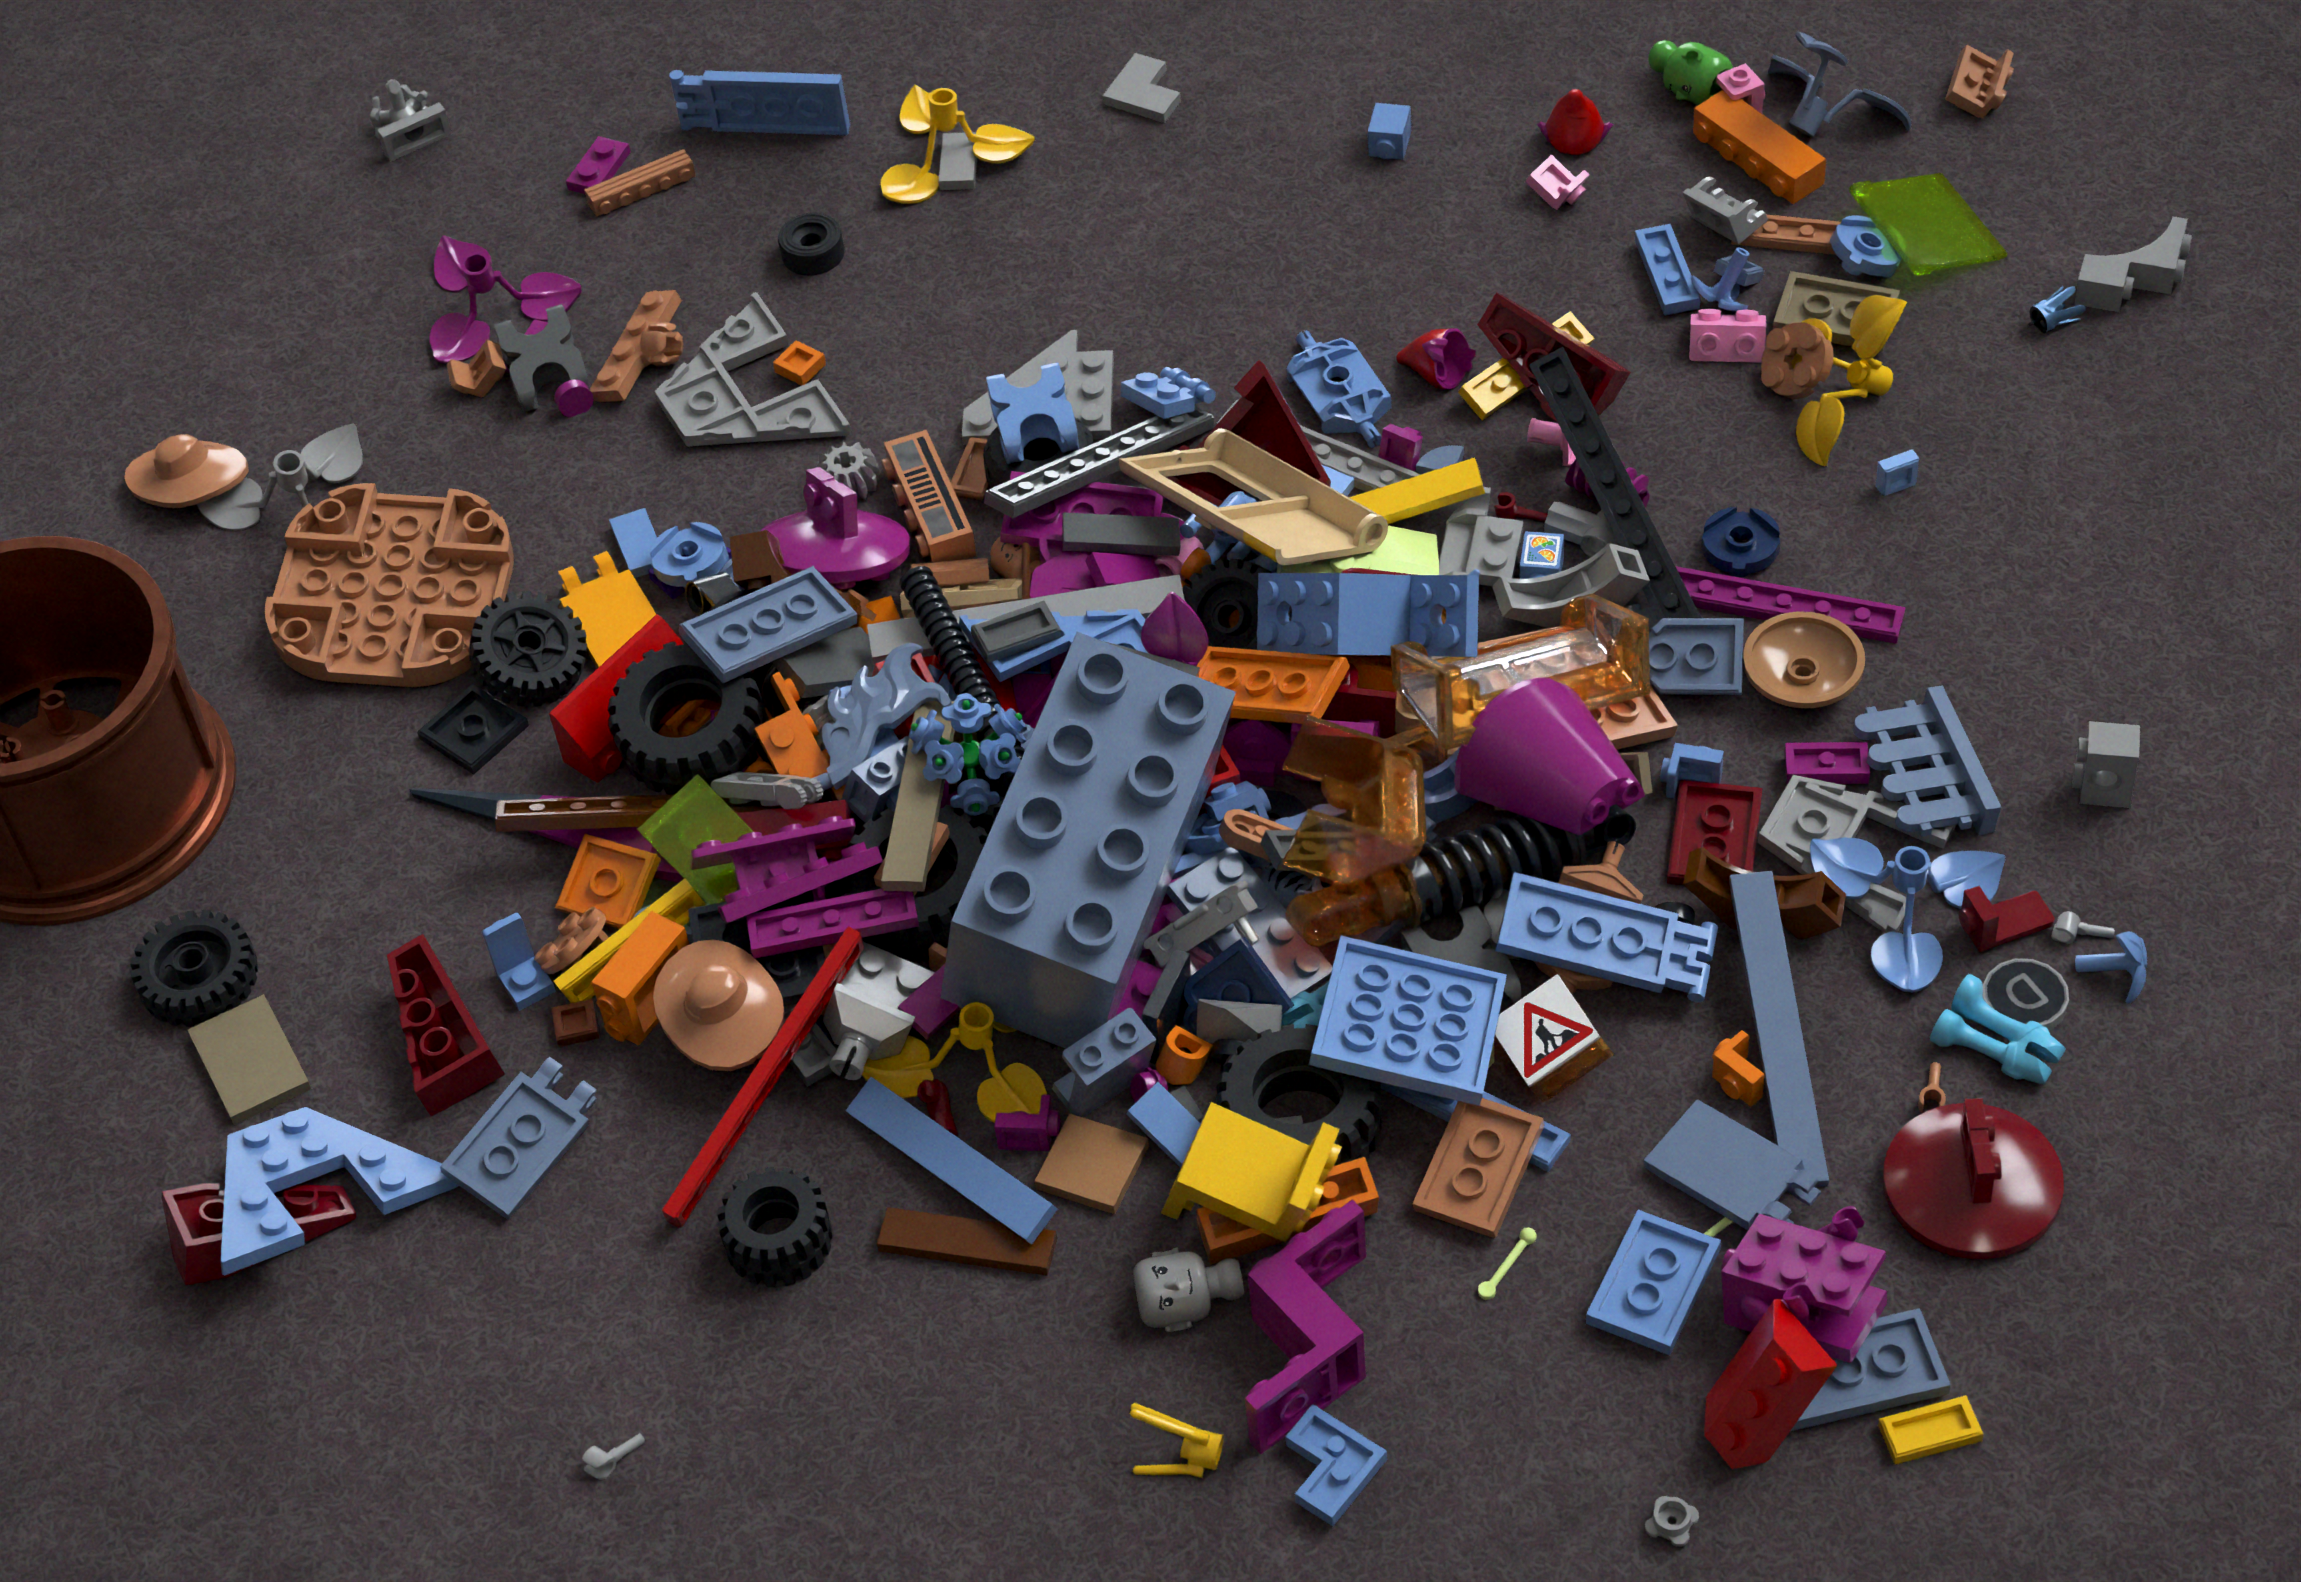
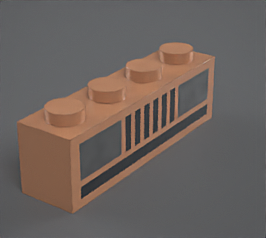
M927 430L884 442L887 458L881 459L882 468L887 481L894 479L896 483L892 485V489L898 506L905 505L907 510H903L909 531H917L918 533L915 536V542L920 557L928 556L930 562L965 560L977 556L973 531Z

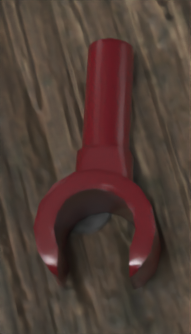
M1504 492L1497 496L1499 505L1494 506L1497 518L1515 520L1518 517L1545 522L1548 513L1517 506L1516 498L1511 493Z

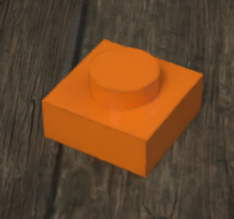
M796 340L773 362L775 373L802 386L826 365L823 353Z

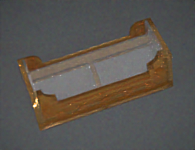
M1593 593L1576 597L1564 606L1560 616L1559 627L1477 648V657H1442L1433 660L1428 657L1425 647L1416 641L1392 645V684L1435 742L1446 750L1460 747L1461 744L1467 745L1476 730L1472 723L1485 706L1507 688L1528 679L1551 678L1555 682L1566 684L1580 696L1589 711L1650 694L1649 619Z

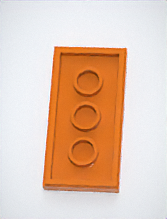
M1208 646L1204 657L1198 662L1197 667H1200L1199 678L1236 692L1229 718L1318 725L1350 665L1346 657Z

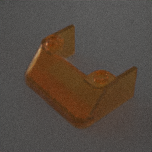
M1307 715L1284 761L1283 769L1321 781L1322 793L1328 803L1339 809L1352 810L1353 823L1308 809L1283 858V865L1331 879L1341 885L1356 884L1418 857L1426 842L1423 761L1419 754L1405 745Z

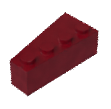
M421 934L387 954L395 998L399 1003L401 1013L399 1016L401 1027L405 1033L408 1047L406 1049L408 1061L414 1076V1090L430 1116L451 1107L505 1075L425 936Z

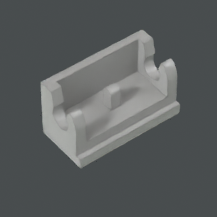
M1712 177L1702 179L1692 189L1687 188L1683 192L1691 216L1695 220L1737 244H1740L1768 221L1765 212L1754 209L1758 202L1753 199L1742 203L1725 194L1721 188H1717L1710 194H1707L1706 190L1716 182V179Z

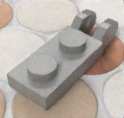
M735 772L713 780L711 783L712 797L729 798L732 804L760 800L762 806L781 805L784 809L793 808V810L803 807V805H806L805 803L819 801L824 791L820 781L818 782L817 779L796 775Z

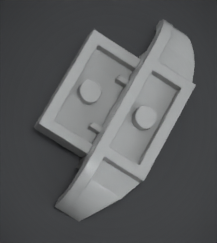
M1484 487L1485 494L1467 499L1446 521L1439 557V575H1468L1474 569H1478L1480 571L1479 584L1493 586L1500 577H1514L1523 533V521L1489 517L1491 488Z

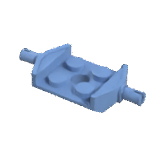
M1305 330L1304 335L1300 332L1296 337V341L1304 351L1292 357L1287 366V379L1289 382L1294 381L1320 418L1322 431L1324 433L1358 432L1362 434L1369 447L1373 448L1375 444L1377 446L1380 445L1382 436L1376 430L1374 424L1392 408L1391 396L1353 342L1343 338L1322 344V342L1316 343L1309 331ZM1334 377H1340L1341 379L1345 380L1342 382H1334L1330 379Z

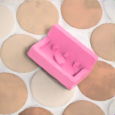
M1701 309L1698 314H1691L1689 359L1691 361L1761 363L1766 340L1765 315H1759V312L1755 310H1738L1736 315H1722L1721 311L1717 309Z

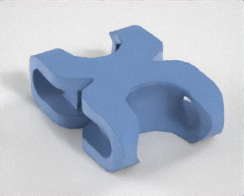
M1058 362L1042 365L1040 380L1029 387L1017 388L1010 385L1004 374L986 377L992 414L995 423L998 424L1001 448L1007 464L1023 461L1024 447L1028 442L1037 438H1049L1056 441L1061 452L1079 449L1074 413L1071 403L1067 401L1064 392L1065 383Z

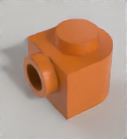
M1176 1025L1164 1042L1156 1061V1069L1166 1079V1082L1170 1084H1190L1204 1068L1213 1045ZM1184 1047L1188 1048L1192 1053H1187Z

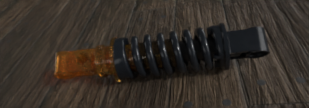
M1617 804L1609 807V813L1602 823L1582 835H1577L1517 814L1514 818H1500L1494 825L1489 823L1479 825L1474 832L1464 830L1459 832L1454 838L1449 836L1442 837L1434 845L1431 843L1421 844L1414 852L1408 849L1396 853H1387L1382 858V868L1379 871L1368 870L1362 872L1358 878L1340 881L1330 887L1297 896L1287 906L1286 920L1307 944L1314 947L1323 946L1328 942L1340 939L1341 935H1358L1376 926L1378 928L1389 926L1392 921L1397 919L1405 928L1413 929L1430 919L1439 918L1443 912V905L1450 912H1458L1463 906V899L1469 905H1479L1483 899V893L1490 899L1499 898L1503 892V887L1509 892L1514 872L1542 879L1544 874L1548 879H1557L1565 866L1586 865L1587 856L1605 851L1608 842H1616L1615 847H1618V844L1625 845L1635 834L1636 822L1628 812L1619 808Z

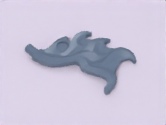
M906 643L896 647L886 657L884 665L878 674L873 677H867L869 669L864 665L856 673L852 681L851 691L846 698H840L841 690L837 686L830 693L827 704L835 723L832 725L826 723L822 729V741L830 756V766L826 768L827 772L813 778L817 779L818 782L820 781L824 791L832 787L837 790L847 783L851 769L870 758L877 734L882 729H895L922 704L928 701H937L943 708L952 705L947 692L942 686L937 683L923 681L912 670V657L923 652L922 646Z

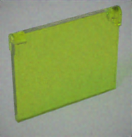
M1942 173L1871 183L1870 180L1852 184L1849 188V193L1858 202L1915 275L1931 274L1933 270L1996 261L2007 257L2008 253Z

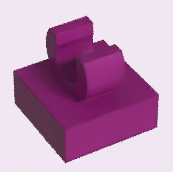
M1389 424L1383 428L1378 457L1415 471L1423 440L1421 432L1410 427L1403 429Z

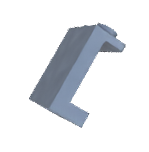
M1127 1008L1063 1051L1062 1058L1072 1071L1054 1082L1052 1090L1071 1114L1085 1117L1130 1087L1131 1080L1135 1074L1142 1073L1149 1066L1156 1038L1132 1008Z

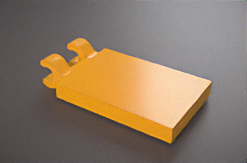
M608 551L593 557L599 568L596 569L599 577L587 583L581 584L573 566L558 571L564 583L562 588L567 596L559 599L561 607L564 609L568 605L574 611L573 618L579 617L581 620L582 630L586 632V650L597 668L656 615L631 571L628 569L618 573Z

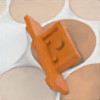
M780 672L773 674L770 682L786 712L755 727L754 732L776 774L814 778L827 772L826 768L830 766V756L826 749L821 751L814 738L819 735L813 719L809 713L802 715L796 704V701L800 700V696L794 683L790 678L784 680ZM846 784L837 790L834 787L827 789L833 801L842 799Z

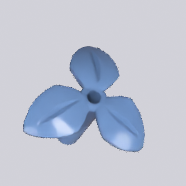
M1737 247L1720 282L1715 284L1714 287H1708L1693 275L1691 281L1697 292L1707 301H1718L1719 308L1729 311L1747 310L1748 306L1734 300L1737 299L1740 291L1739 284L1736 281L1749 257V252Z
M2128 931L2116 935L2125 953L2076 955L2075 967L2077 972L2127 970L2132 975V984L2126 1003H2132L2141 993L2146 982L2147 951L2144 940L2135 933Z

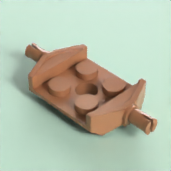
M1612 841L1607 843L1604 857L1599 865L1565 866L1558 882L1559 884L1641 904L1644 896L1618 872L1617 867L1625 847L1618 844L1615 854H1612L1616 842ZM1534 961L1539 970L1550 978L1558 974L1571 994L1576 989L1598 990L1611 987L1613 983L1611 980Z

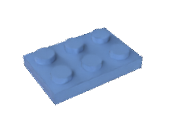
M1637 1210L1586 1313V1324L1670 1355L1718 1256L1721 1240Z

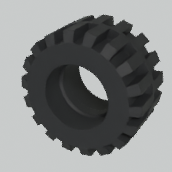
M766 1167L765 1173L757 1174L755 1170L747 1174L748 1179L744 1182L738 1179L732 1184L733 1192H725L721 1199L723 1206L718 1207L717 1211L719 1221L717 1225L730 1266L734 1265L735 1272L741 1278L747 1274L749 1282L758 1285L761 1279H764L766 1287H776L779 1280H784L785 1286L795 1284L793 1279L795 1276L800 1275L803 1280L811 1276L810 1267L812 1265L818 1269L824 1263L822 1254L829 1255L832 1247L830 1239H833V1230L824 1195L821 1194L815 1181L810 1183L809 1176L803 1172L795 1176L793 1168L783 1167L781 1172H776L775 1167ZM775 1218L795 1220L787 1229L776 1234H760L755 1232L763 1223Z

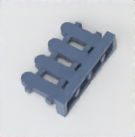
M1943 685L1927 688L1923 704L1916 705L1915 700H1909L1904 702L1902 708L1877 711L1875 706L1867 707L1864 714L1856 717L1853 726L1854 735L1862 740L1876 739L1877 744L1869 749L1867 756L1868 765L1875 770L1890 769L1891 775L1886 776L1883 780L1881 794L1890 801L1904 800L1906 804L1898 809L1895 824L1900 830L1904 832L1918 831L1922 837L1931 835L1933 828L1958 824L1960 829L1963 830L1971 828L1973 823L1978 836L1995 831L2002 807ZM1914 732L1916 738L1891 741L1890 736ZM1929 763L1931 768L1906 772L1904 769L1906 766ZM1944 793L1946 798L1920 803L1918 797Z

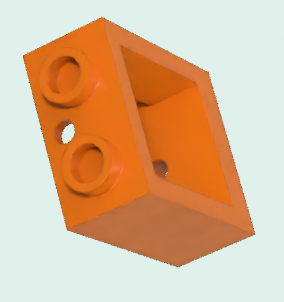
M653 911L648 914L592 980L597 1005L600 1008L606 1032L617 1041L623 1042L627 1039L637 1045L643 1042L659 1022L656 1017L653 999L657 976L673 955L683 947L690 945L685 927Z

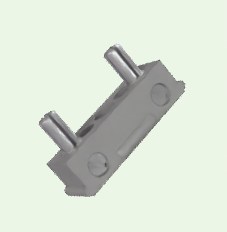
M1239 881L1146 939L1143 944L1144 948L1150 949L1159 965L1163 967L1176 949L1189 952L1231 924H1234L1242 938L1246 937L1251 946L1254 945L1260 938L1245 915L1258 907L1247 890L1248 883L1246 881ZM1190 959V970L1192 976L1198 970L1195 967L1192 960Z

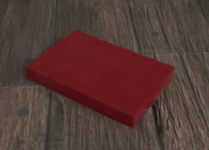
M1680 780L1667 883L1683 885L1689 852L1704 847L1708 852L1728 864L1753 872L1763 788Z

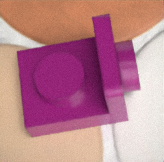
M1042 1094L1039 1114H1029L1023 1111L996 1113L994 1128L998 1149L1050 1151L1051 1136H1058L1060 1132V1111L1053 1110L1051 1095Z

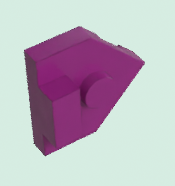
M1242 719L1235 725H1227L1223 745L1240 772V783L1248 781L1253 785L1274 787L1276 775L1294 776L1291 734L1288 731L1283 730L1281 732L1270 722L1262 720Z

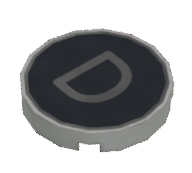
M2012 959L2000 963L1988 973L1983 983V999L1994 1010L2024 1024H2027L2029 1021H2035L2048 1028L2049 1031L2062 1022L2069 1004L2068 986L2061 974L2048 964L2034 959Z

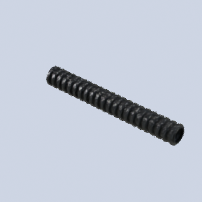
M926 566L912 568L901 577L899 586L904 591L910 607L914 610V615L918 619L919 625L923 628L929 644L933 647V652L938 657V662L947 675L953 691L957 696L964 693L971 694L978 702L988 703L991 706L990 716L983 717V726L976 731L977 738L981 742L994 732L989 719L997 714L994 705L998 703L1001 706V703L996 699V694L991 689L992 686L987 680V676L982 670L980 663L977 661L971 645L967 642L961 626L957 623V618L952 613V609L948 605L942 589L938 586L932 570ZM1017 739L1014 748L1016 756L1022 759L1025 750ZM1008 771L1002 773L998 778L1002 781V787L1005 791H1008L1015 773Z

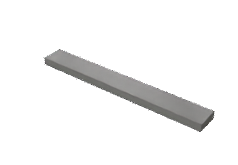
M1178 574L955 610L952 613L957 618V623L959 624V616L967 615L968 619H991L1002 615V613H1009L1044 600L1051 612H1060L1061 616H1084L1086 611L1091 610L1116 612L1121 609H1138L1146 620L1150 613L1159 606L1171 591L1180 596L1184 601L1185 599L1180 575ZM916 617L867 625L873 665L884 661L892 650L906 643L922 646V657L935 655L933 647L929 644L928 638L925 636L923 628L919 625ZM966 636L967 642L971 645L972 649H975V647L973 646V644L970 642V640H969L968 637Z

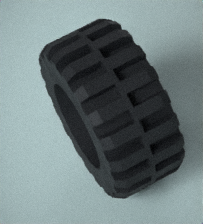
M675 642L663 644L664 649L654 652L651 649L642 655L644 659L637 664L634 661L625 670L626 678L620 677L613 688L615 696L609 699L608 712L610 714L608 719L609 729L625 765L628 766L631 774L638 781L645 783L647 788L655 792H661L664 788L666 795L702 793V791L711 789L713 780L735 772H743L742 769L745 766H750L758 759L756 749L761 750L763 747L754 732V728L767 722L768 715L751 671L722 683L686 642L683 645H676ZM692 700H710L721 704L714 720L703 730L693 735L671 738L656 733L662 718L670 710L682 703Z
M945 804L944 808H940L938 822L948 825L950 834L933 865L952 869L955 871L954 874L937 891L926 896L914 898L919 927L862 937L864 942L871 943V945L884 951H890L891 954L905 960L908 957H914L916 962L929 961V948L934 942L944 948L948 947L951 920L988 837L985 829L979 827L976 819L966 813L961 816L960 809L953 808L950 805ZM889 808L879 814L880 818L876 821L872 819L867 821L860 828L861 835L855 834L847 844V848L861 842L865 843L866 848L878 846L881 857L884 860L895 811ZM882 863L839 879L843 896L882 889L876 886L873 878Z
M1294 1024L1282 1025L1281 1030L1272 1032L1271 1029L1265 1030L1257 1034L1258 1039L1253 1042L1248 1039L1237 1048L1238 1056L1233 1053L1228 1057L1223 1065L1224 1072L1218 1076L1217 1105L1307 1145H1310L1324 1122L1340 1129L1334 1143L1341 1146V1150L1334 1166L1365 1157L1367 1162L1370 1160L1369 1152L1372 1153L1376 1150L1380 1140L1379 1131L1382 1130L1381 1084L1378 1081L1309 1065L1318 1028L1317 1025L1306 1024L1305 1028H1294ZM1292 1091L1316 1092L1326 1096L1337 1105L1327 1116L1306 1124L1283 1123L1269 1117L1262 1111L1264 1106L1272 1099Z

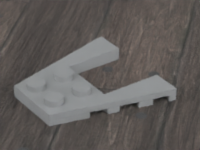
M1793 775L1761 829L1758 843L1796 871L1805 875L1814 873L1810 860V843L1812 839L1855 838L1866 817L1940 848L1945 847L1956 825L1933 828L1931 835L1922 837L1918 831L1904 832L1896 826L1895 819L1898 809L1905 806V803L1884 799L1883 795L1878 792L1869 791L1867 795L1845 791V785ZM1870 883L1868 893L1862 898L1845 899L1846 907L1884 933L1898 932L1904 921L1906 897L1878 884Z

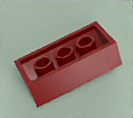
M658 614L648 621L549 713L563 762L596 783L607 774L615 772L623 760L608 724L610 717L608 704L609 699L615 696L613 688L620 677L625 679L627 676L625 670L634 661L637 664L644 659L642 655L651 649L657 652L664 649L663 644L675 642L676 645L684 644L667 622ZM680 705L670 710L662 718L659 725L666 723Z

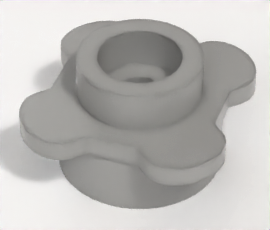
M1659 1497L1655 1501L1653 1517L1645 1523V1530L1651 1537L1661 1536L1669 1539L1674 1546H1684L1689 1542L1690 1536L1688 1532L1691 1525L1699 1520L1698 1510L1680 1498ZM1673 1518L1676 1520V1523L1669 1524L1668 1519Z

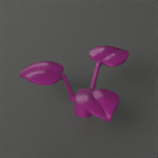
M443 235L438 244L434 259L436 281L441 288L450 292H459L468 287L470 314L467 317L462 313H449L440 317L433 324L429 335V342L434 359L439 363L445 364L450 359L460 362L466 361L474 357L485 341L490 339L488 324L475 320L477 316L476 294H484L491 291L495 282H499L515 299L522 300L521 310L527 318L539 321H548L546 309L562 304L565 312H567L580 296L582 287L577 281L569 277L551 272H539L525 277L521 283L522 292H518L502 277L500 271H493L491 256L484 248Z
M1172 591L1150 613L1142 626L1141 641L1149 654L1197 666L1207 651L1208 635L1203 623L1194 610ZM1229 718L1227 725H1235L1242 719Z

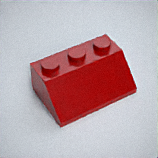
M1775 1299L1706 1396L1704 1436L1732 1469L1769 1461L1837 1367V1364L1781 1299Z

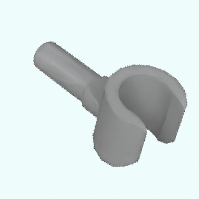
M2066 911L2059 915L2051 937L2055 941L2071 944L2074 942L2076 934L2113 938L2115 930L2114 928L2080 922L2079 916L2073 912Z
M639 1433L608 1453L597 1446L590 1447L582 1458L588 1464L584 1467V1471L597 1479H606L615 1469L617 1461L645 1443L644 1437Z

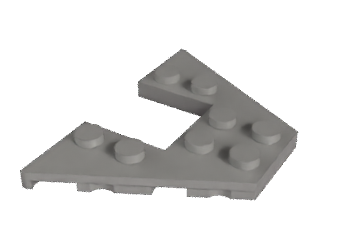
M757 292L751 295L752 301L736 317L731 315L725 321L723 328L714 331L699 346L700 353L689 364L683 362L675 370L673 377L665 380L655 390L658 404L686 446L851 435L849 422L818 379L751 407L727 373V371L789 345L787 334Z

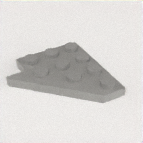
M1077 330L1069 331L1006 378L1010 385L1017 388L1029 387L1040 380L1042 365L1058 362L1064 378V392L1067 401L1071 403L1074 417L1085 424L1094 440L1112 436L1113 350L1077 352ZM988 392L963 409V445H967L970 437L987 439L990 433L998 426L993 418Z

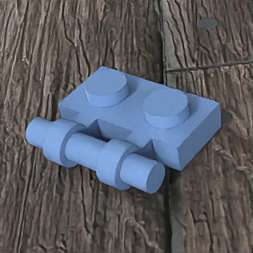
M1163 368L1160 373L1161 379L1153 373H1140L1134 379L1121 382L1122 397L1163 419L1194 411V404L1200 402L1210 404L1216 396L1215 391L1210 389L1207 382L1199 378L1191 379L1190 375L1180 368Z

